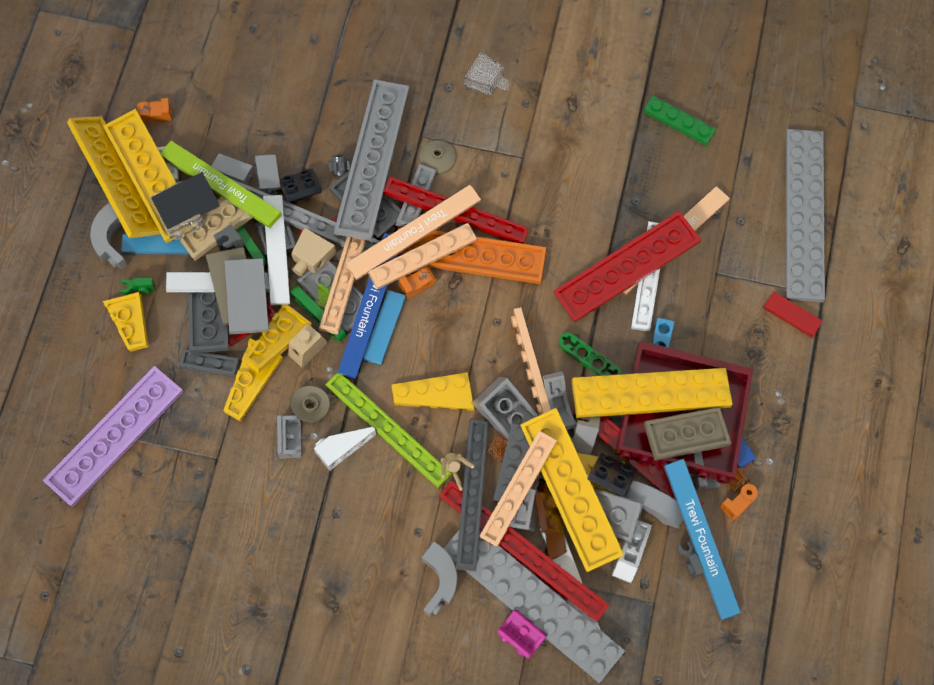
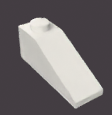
M373 427L332 435L326 439L322 438L316 443L314 450L320 460L331 471L376 436V431Z
M639 520L633 542L624 541L622 547L624 556L618 558L612 576L630 583L632 582L652 525Z

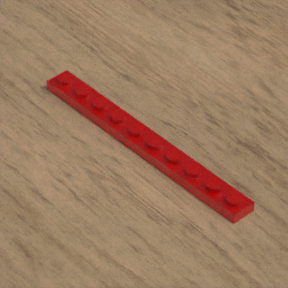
M450 481L439 494V498L461 514L463 490L460 491L458 486L453 481ZM483 505L480 521L481 531H483L492 515V512ZM511 527L508 528L499 545L597 623L608 609L609 604Z

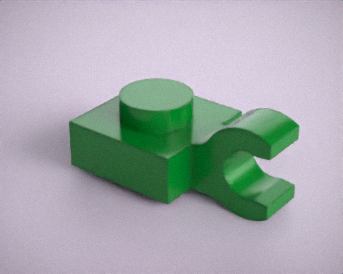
M152 278L121 280L122 285H128L126 289H120L123 295H129L134 290L140 294H149L150 292H155L156 284Z

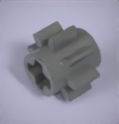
M344 154L333 155L332 160L328 161L329 171H333L334 175H344L347 173V169H351L350 159H346Z

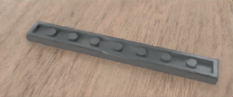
M469 419L466 460L475 467L471 468L465 464L456 570L476 572L489 421Z

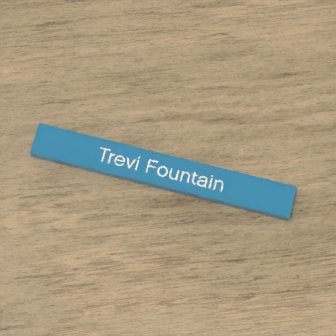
M684 459L665 465L667 477L693 547L704 570L703 574L720 619L723 620L741 613Z

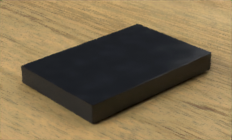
M203 172L151 197L169 232L220 207Z

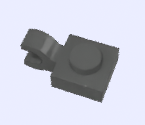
M689 541L687 542L688 551L682 550L681 545L677 546V552L681 556L686 557L687 563H685L687 572L692 574L693 578H697L704 573L697 554L694 553L693 544Z

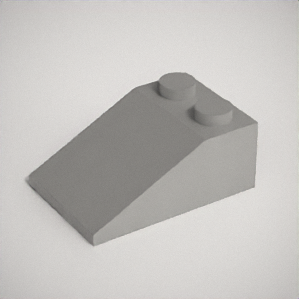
M498 377L472 402L481 415L507 441L512 423L521 425L538 417V414L505 377Z

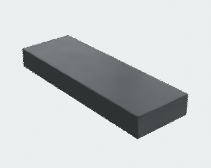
M183 348L179 368L235 378L240 359L207 352L190 354L189 349Z

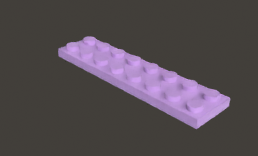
M154 366L42 481L73 508L178 399L183 390Z

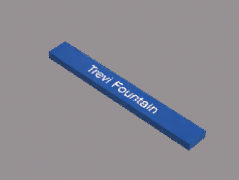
M384 233L383 239L390 236V234ZM397 255L394 256L393 258L389 259V260L386 261L385 263H387V262H389V261L395 259V258L397 257ZM370 277L337 371L338 374L356 379L387 287L386 285L377 290Z

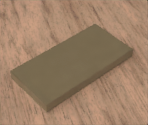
M243 247L206 255L223 326L229 325L224 261L246 259Z
M720 407L644 422L655 461L726 447L732 444Z

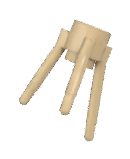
M448 453L444 458H441V477L445 478L446 469L452 472L459 490L462 491L463 487L457 474L461 467V462L471 468L475 466L463 458L460 453L458 455Z

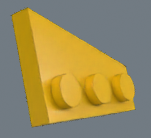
M137 292L103 301L127 349L132 352L148 348L142 295Z

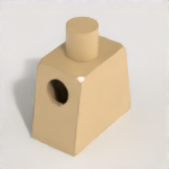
M304 228L292 251L293 260L296 262L292 269L293 272L299 276H302L306 269L317 273L336 254L335 246Z
M307 324L289 342L288 356L303 368L328 342L314 328Z

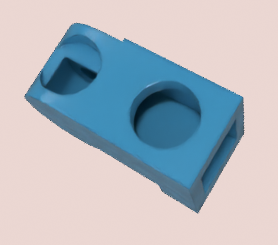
M657 318L652 344L669 348L675 321Z

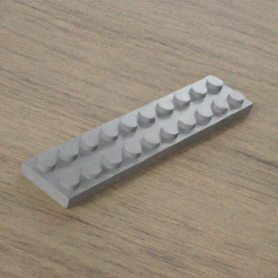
M379 80L373 81L334 229V234L372 241L409 93V86Z
M786 130L785 298L787 300L821 303L825 300L824 153L822 131Z
M459 531L444 547L454 562H456ZM479 537L476 572H466L511 610L517 609L547 634L546 639L600 683L625 650L500 546L496 547Z

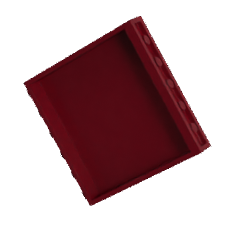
M640 341L636 347L631 374L726 368L732 406L720 409L732 444L726 447L701 451L704 466L695 464L694 453L655 461L644 422L706 409L626 414L622 416L615 455H619L620 458L625 460H639L641 464L645 465L655 464L661 469H665V465L684 459L689 473L695 474L702 479H715L721 484L731 483L736 476L753 369Z

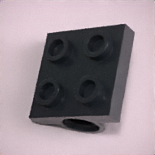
M313 168L304 169L300 173L286 175L279 179L284 199L288 203L302 200V197L308 198L322 193L321 184Z
M601 452L587 479L625 497L637 469Z

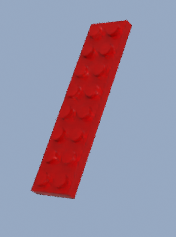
M679 210L553 292L575 323L701 242V239Z

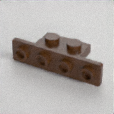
M545 481L537 486V491L540 493L536 494L535 498L541 531L546 536L549 558L555 559L567 553L560 512Z

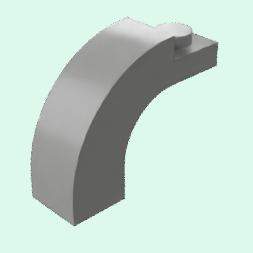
M108 203L94 218L90 232L91 242L103 263L108 261L114 268L118 266L123 271L128 265L124 258L111 247L112 235L122 224L113 207Z
M561 371L544 375L545 391L550 409L557 408L572 440L577 423L569 406L564 374Z
M636 481L631 483L625 495L626 498L644 503L642 509L654 515L662 524L676 528L680 527L683 517L677 501L648 485Z
M436 542L432 543L422 557V562L437 573L440 581L437 592L424 608V613L430 618L433 614L437 615L442 609V601L448 606L451 604L457 587V573L454 562L445 549Z

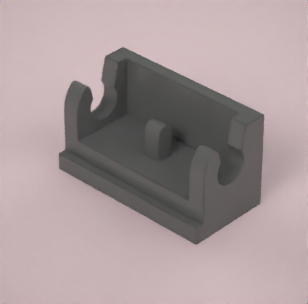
M232 225L213 235L220 252L243 247L246 254L243 241Z

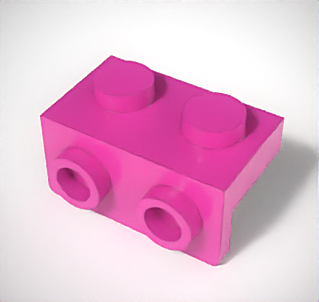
M517 609L511 613L504 624L497 630V633L500 634V638L504 642L512 644L518 654L527 658L537 650L547 637L546 633Z

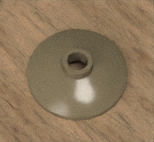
M434 140L422 147L419 159L422 165L435 169V174H442L453 167L456 154L453 147L447 142Z
M302 387L291 398V410L302 421L315 422L321 420L329 411V397L318 387ZM312 405L313 408L309 409L306 406Z

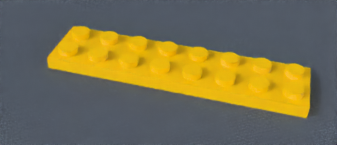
M134 109L105 124L103 127L164 241L169 243L199 227L200 225L197 219L171 232L166 228L151 197L177 185L137 110Z
M103 117L69 118L67 124L128 237L137 238L161 235L103 127L106 124Z
M726 368L576 377L571 380L576 418L700 410L717 407L729 408L732 406Z
M557 408L521 424L520 426L530 446L539 431L557 441L541 472L586 571L589 572L624 556L592 483L587 479L586 470Z

